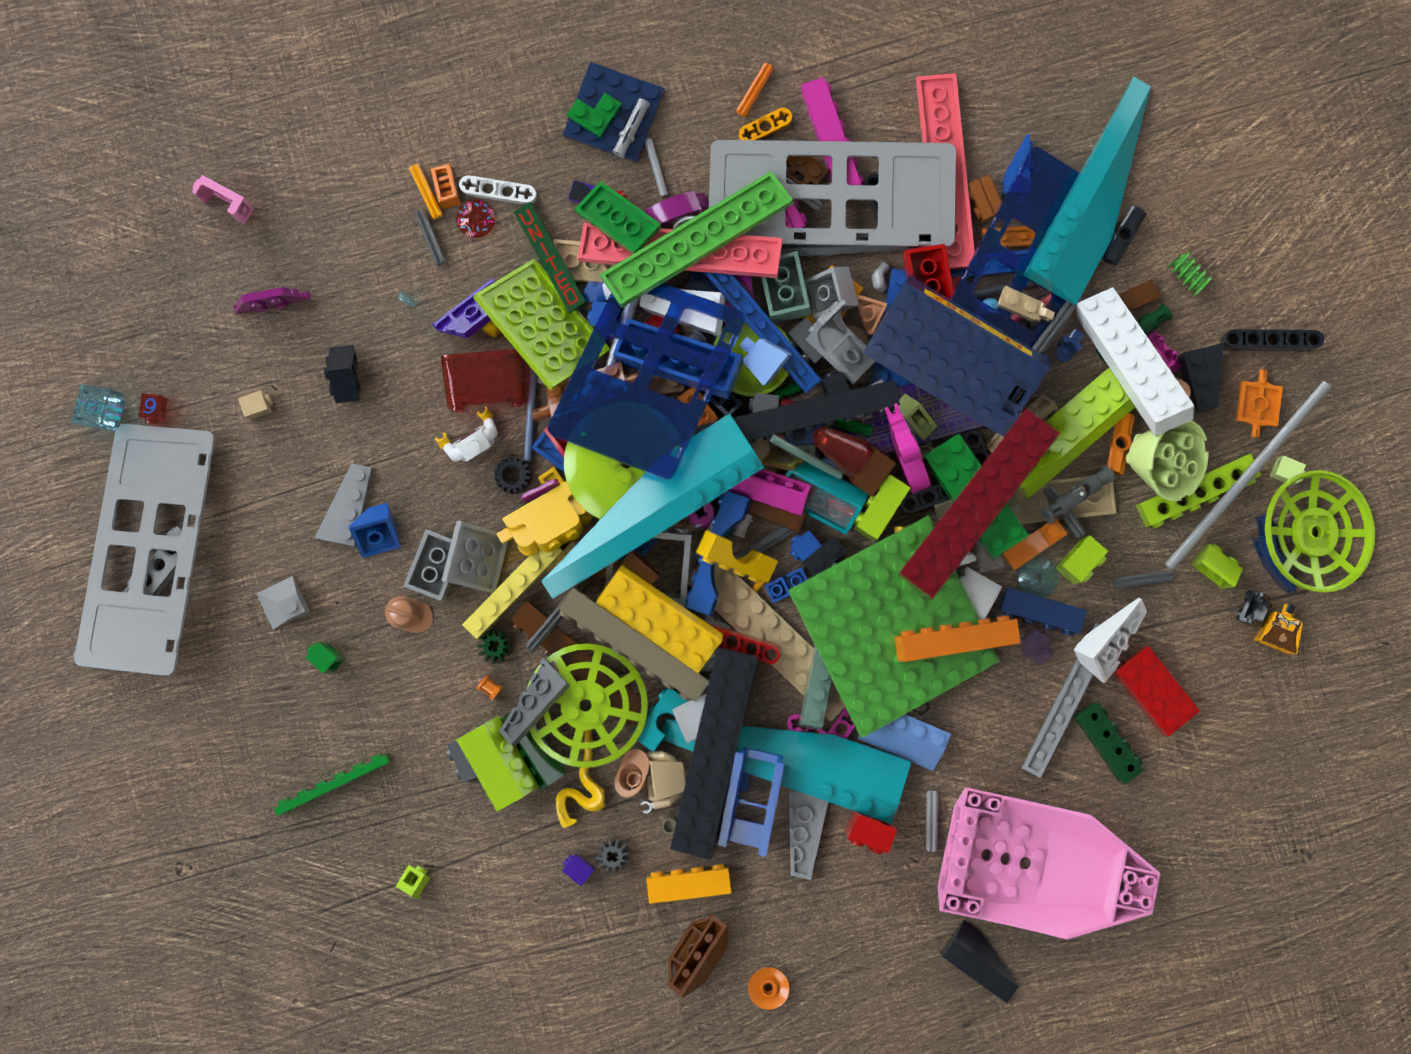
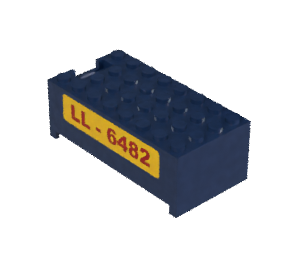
M911 274L907 276L863 352L864 355L1003 437L1014 425L1023 407L1050 369L1049 356L1044 353L1041 354L921 283ZM1015 386H1019L1012 399L1009 400L1008 397ZM1021 389H1024V392L1022 393L1020 398L1016 400V402L1014 403L1013 401L1015 400Z

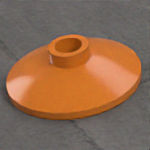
M765 967L756 971L750 978L748 993L756 1006L772 1010L780 1007L787 1000L789 983L786 976L780 970ZM768 983L772 985V989L769 991L764 988Z

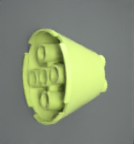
M1194 421L1186 422L1157 436H1154L1150 430L1143 434L1135 435L1129 453L1126 455V462L1161 498L1169 501H1180L1181 498L1186 495L1190 496L1198 488L1205 475L1209 452L1205 451L1204 441H1207V438L1202 428Z

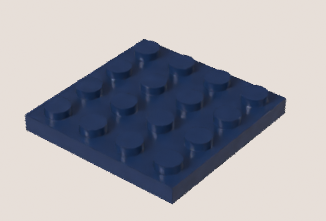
M590 62L576 100L579 99L594 109L604 93L622 103V106L601 138L568 119L562 135L565 138L615 155L613 149L620 138V131L624 130L638 99H644L649 102L650 106L647 108L634 135L633 143H630L624 155V159L637 163L665 89Z

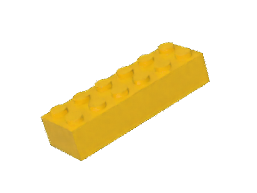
M623 565L618 568L596 601L597 605L697 673L700 672L722 641L723 634Z

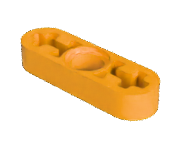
M779 108L743 126L739 130V140H748L747 137L743 138L744 132H754V126H756L759 135L757 136L755 132L751 134V139L749 140H762L788 127L792 121L791 111L787 108ZM780 114H783V116L787 115L786 122L779 120L776 122L777 127L774 126V121L780 118ZM768 122L771 125V129L769 131H762L760 124Z

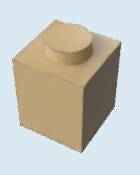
M261 390L238 398L243 415L249 420L272 412L270 407L273 405L271 397Z

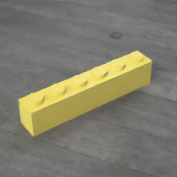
M560 548L549 553H543L539 550L536 554L529 556L462 625L476 639L484 636L485 632L489 631L565 552Z

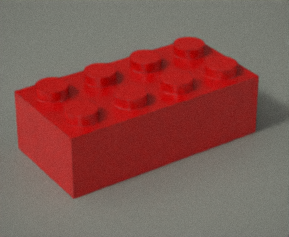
M1142 646L1118 665L1117 669L1113 672L1114 676L1162 736L1169 737L1200 712L1149 646Z

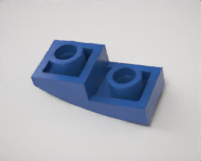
M801 567L764 586L772 602L775 603L790 596L788 591L790 588L809 578L804 568Z

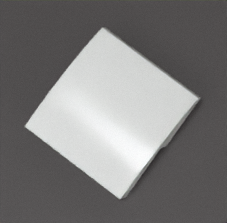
M966 567L960 580L979 619H985L1002 586Z

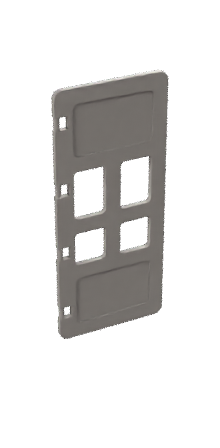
M715 140L711 144L709 208L772 171L792 199L830 200L832 203L830 228H787L785 226L784 209L743 235L782 238V245L927 247L945 244L946 247H950L954 242L956 149L950 143ZM787 157H831L832 183L830 185L788 184L786 182ZM847 158H878V184L875 186L848 185L846 182ZM849 200L876 201L878 203L877 228H846V202ZM794 233H806V240L794 239ZM856 234H868V241L856 240ZM919 235H931V242L919 241Z
M120 424L116 428L74 661L78 666L171 676L175 673L189 597L190 580L192 579L200 533V522L210 475L211 458L215 445L213 433L201 430ZM201 454L207 455L205 466L200 465ZM120 500L144 502L142 520L138 532L114 530L117 507ZM171 504L186 507L182 534L179 537L156 535L155 530L160 505ZM191 516H196L194 527H189ZM113 545L136 548L130 587L126 593L105 591L103 589L109 552ZM155 549L176 551L178 553L172 592L169 597L145 594L151 553ZM180 577L185 578L184 589H178ZM169 640L175 641L173 652H167Z

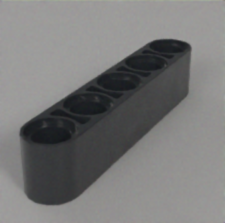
M1232 329L1221 336L1220 344L1223 343V349L1227 351L1310 352L1323 345L1324 335L1317 330ZM1228 336H1232L1235 339V344L1229 343ZM1248 336H1252L1255 339L1254 345L1249 343ZM1269 336L1275 339V345L1269 343ZM1289 336L1294 338L1295 345L1290 344ZM1309 337L1314 338L1315 345L1310 344Z

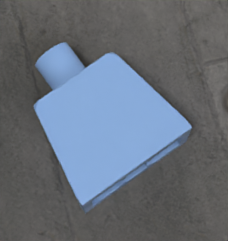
M747 337L740 345L748 353L743 359V363L763 385H769L792 355L764 338H760L754 343Z

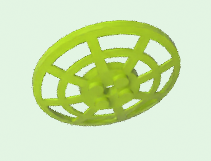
M1316 470L1297 474L1279 487L1268 506L1265 519V536L1270 556L1282 575L1299 588L1323 593L1343 589L1354 583L1362 575L1373 554L1375 526L1371 509L1357 487L1341 475L1329 471ZM1304 478H1312L1310 490L1299 492L1292 498L1289 496L1286 490L1289 485ZM1320 478L1338 484L1347 492L1337 499L1327 492L1318 490ZM1281 496L1285 505L1279 515L1278 527L1271 526L1272 515L1278 498ZM1309 496L1308 509L1300 512L1295 502ZM1317 497L1329 501L1332 506L1327 511L1317 508ZM1352 498L1361 513L1364 529H1352L1350 517L1344 507ZM1288 510L1295 517L1292 528L1283 527ZM1337 512L1340 513L1343 519L1345 529H1338L1336 520L1333 517ZM1313 527L1318 531L1317 537H1314L1312 534ZM1272 535H1278L1280 547L1287 558L1283 565L1275 552ZM1284 536H1292L1295 548L1291 553H1289L1286 547ZM1338 537H1345L1344 547L1339 555L1334 550V547L1337 544ZM1353 537H1364L1361 557L1357 565L1353 567L1345 560L1350 552ZM1301 553L1310 556L1311 568L1296 561ZM1327 554L1334 560L1332 564L1319 568L1318 556ZM1292 565L1302 572L1312 574L1315 586L1301 583L1288 573ZM1339 566L1349 573L1346 578L1338 583L1323 586L1321 574L1332 572Z
M596 644L568 646L546 658L550 663L554 661L559 669V673L570 684V687L555 702L561 704L562 715L552 721L548 710L544 714L547 725L536 731L534 726L531 728L530 733L539 747L550 757L561 763L583 768L608 764L625 754L635 744L643 731L648 710L644 682L632 663L623 655L620 656L611 648ZM576 650H594L592 662H578L566 666L561 656ZM602 653L609 654L618 659L628 668L630 673L620 679L612 670L600 665ZM540 664L539 667L535 670L534 673H537V671H538V669L540 668L541 664ZM590 668L587 680L576 682L570 673L576 669ZM598 670L607 674L613 679L614 683L606 688L596 683ZM633 680H636L641 695V714L629 711V698L625 685ZM617 690L621 692L623 709L611 707L609 695ZM584 699H588L592 704L591 709L586 712L580 708V702ZM608 715L620 717V721L615 729L608 734L602 725ZM627 719L638 721V726L631 739L618 750L612 739L622 730ZM567 722L576 728L574 739L570 740L563 736L557 728ZM596 729L601 737L598 741L581 742L584 730ZM552 732L561 742L571 746L569 759L551 750L541 738ZM605 744L611 753L610 756L596 761H577L580 749H592Z

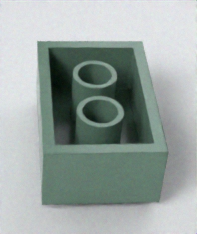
M798 251L782 254L778 278L762 277L769 314L773 323L811 315Z

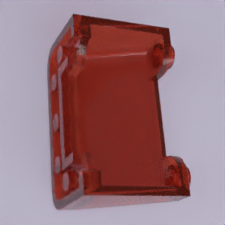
M516 349L441 356L447 409H451V412H462L463 408H466L467 405L507 402L511 404V407H523V403H528L525 360Z

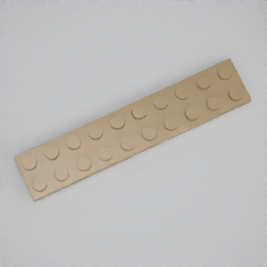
M715 562L714 577L719 594L715 610L738 632L779 645L782 649V656L778 662L771 665L804 696L813 647L737 574L733 573L731 568L729 571L718 567V563ZM701 564L688 577V584L692 588L694 585L692 583L693 575L695 572H698ZM750 643L756 650L758 649L756 644ZM774 649L767 650L769 658H777V652ZM832 680L825 711V717L830 722L845 707Z

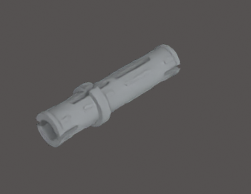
M638 99L624 130L619 133L620 138L613 149L615 155L624 158L630 143H633L634 135L647 108L650 106L646 100Z

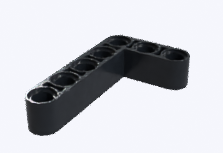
M969 431L962 438L974 456H982L984 464L989 455L982 436L977 431ZM967 437H975L976 445L968 444ZM938 484L920 492L906 495L900 503L899 509L902 513L909 515L949 501L950 498L943 495V488ZM925 493L932 495V503H926L923 500ZM905 500L913 501L914 508L912 510H907L904 507Z

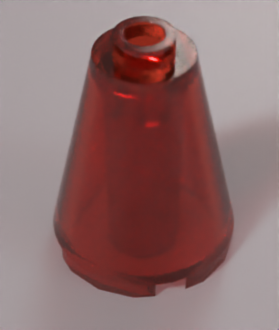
M825 426L816 429L812 437L814 445L848 477L856 475L853 472L864 467L871 452L868 448V445H871V443L866 439Z

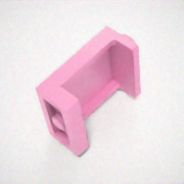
M203 175L193 185L192 193L203 203L208 204L212 195H215L230 203L231 205L227 211L238 222L246 224L254 207L243 196Z

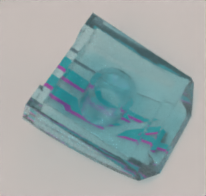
M81 384L71 423L114 432L120 427L119 423L124 404L126 403L123 393L112 389Z

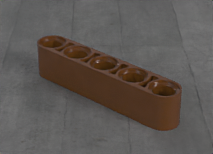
M720 496L715 498L714 501L719 502ZM752 500L748 511L750 515L797 533L802 532L808 514L805 512L802 515L793 514Z

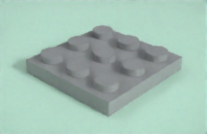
M457 521L441 581L493 593L497 588L508 541L502 544L497 536L498 531Z

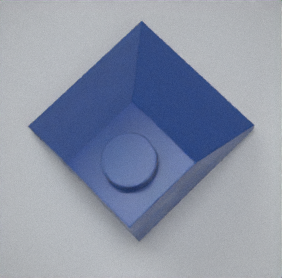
M388 503L367 508L349 525V530L362 558L401 548L394 517Z

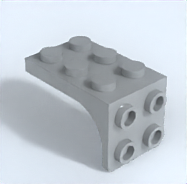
M843 299L840 303L835 301L828 309L829 311L824 312L817 319L816 323L808 330L811 334L806 338V341L839 372L842 371L843 376L853 385L875 360L863 354L866 345L844 324L841 317V309L847 301Z

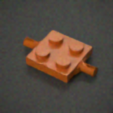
M1259 370V379L1256 382H1240L1235 421L1252 426L1251 438H1260V428L1262 426L1278 427L1283 387L1267 382L1268 370Z

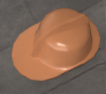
M398 596L390 600L386 606V619L390 625L412 633H420L427 630L433 622L432 610L421 601Z
M633 749L626 753L614 781L615 789L623 797H632L647 786V774L650 764L647 754L642 750Z

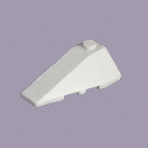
M1137 598L1089 632L1074 649L1079 662L1103 683L1117 669L1120 663L1118 658L1122 650L1126 651L1129 647L1127 643L1130 635L1137 632L1147 613L1142 599Z

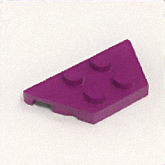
M279 287L241 295L237 305L233 307L235 315L251 311L261 313L267 311V308L275 307L276 309L287 307V304L311 300L309 291L299 293L298 289Z

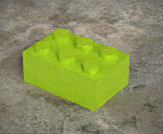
M891 475L885 478L877 489L876 495L870 496L864 506L867 508L865 512L861 511L855 519L854 524L856 526L854 530L875 542L908 493L910 487Z

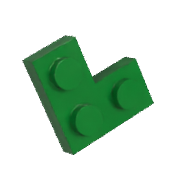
M604 93L594 109L577 99L566 116L601 138L621 108L622 103Z

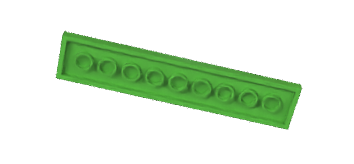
M772 171L604 271L600 274V277L620 307L623 308L793 205V199Z

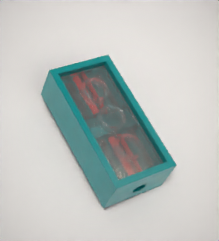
M799 457L795 458L786 474V477L812 485L807 505L803 512L847 535L869 494Z

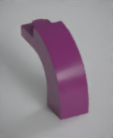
M691 191L663 200L643 212L659 222L661 229H664L684 216H697L709 209V202L705 192L695 193V191Z

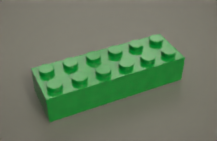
M957 434L924 456V462L952 503L981 467L960 434ZM1006 504L979 539V542L993 561L1026 540L1029 535L1011 508Z

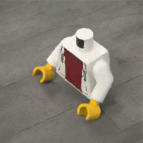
M486 406L483 413L479 410L477 411L484 424L453 444L450 443L446 433H442L444 436L442 439L435 437L439 447L446 452L451 460L467 462L491 447L495 442L494 439L497 437L498 431L492 419L493 414Z

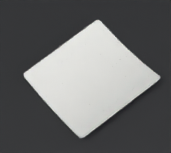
M706 694L700 696L696 702L691 700L673 709L686 743L696 739Z

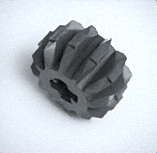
M609 838V846L604 841L601 842L604 850L597 848L596 852L602 855L597 856L595 859L596 861L603 860L599 868H603L606 865L605 872L609 873L610 868L613 867V873L616 874L618 871L617 866L622 871L625 869L621 862L629 863L630 860L624 858V856H629L630 851L623 852L627 844L625 843L619 847L620 839H617L615 845H613L612 838ZM608 852H616L618 854L616 858L618 859L616 861L615 859L610 860Z

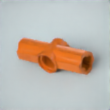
M1130 413L1114 425L1112 439L1109 442L1106 466L1113 471L1114 475L1124 474L1126 455L1131 446V434L1135 416ZM1117 439L1122 440L1124 448H1119L1116 445Z

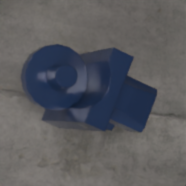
M1074 329L1069 335H1065L1056 345L1058 347L1055 351L1056 359L1060 362H1068L1083 347L1080 342L1085 335L1077 329Z

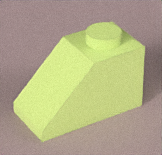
M904 394L899 399L900 405L898 407L905 418L908 428L924 441L937 425L918 401Z

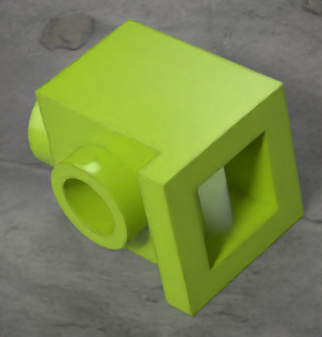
M408 865L395 887L419 900L421 892L430 879L426 875L428 871L419 865L416 868Z

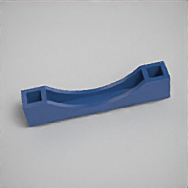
M728 491L722 494L718 502V506H720L719 512L712 519V532L725 538L736 525L746 519L752 500ZM700 555L698 563L701 565L698 572H695L693 575L692 583L694 585L692 591H689L686 596V608L713 616L719 599L714 577L715 562L713 565L703 561V556Z

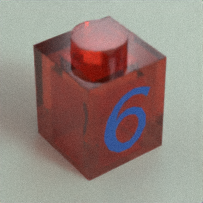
M141 393L138 417L144 419L147 424L157 425L158 421L165 422L168 398L162 395Z

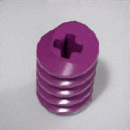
M707 503L688 515V518L694 527L699 529L707 528L712 522L714 511L710 503ZM701 510H703L704 515L706 516H702L700 519L698 518L697 513H700Z

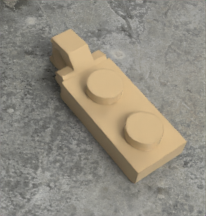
M1008 286L1003 287L997 304L998 307L1032 322H1039L1041 319L1049 322L1053 320L1055 312L1045 308L1046 304Z

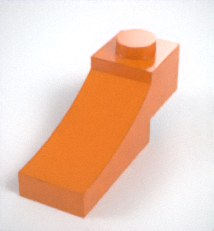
M1055 518L1053 523L1049 524L1047 522L1032 532L1026 540L1004 553L1003 556L1012 569L1016 570L1067 535V533Z

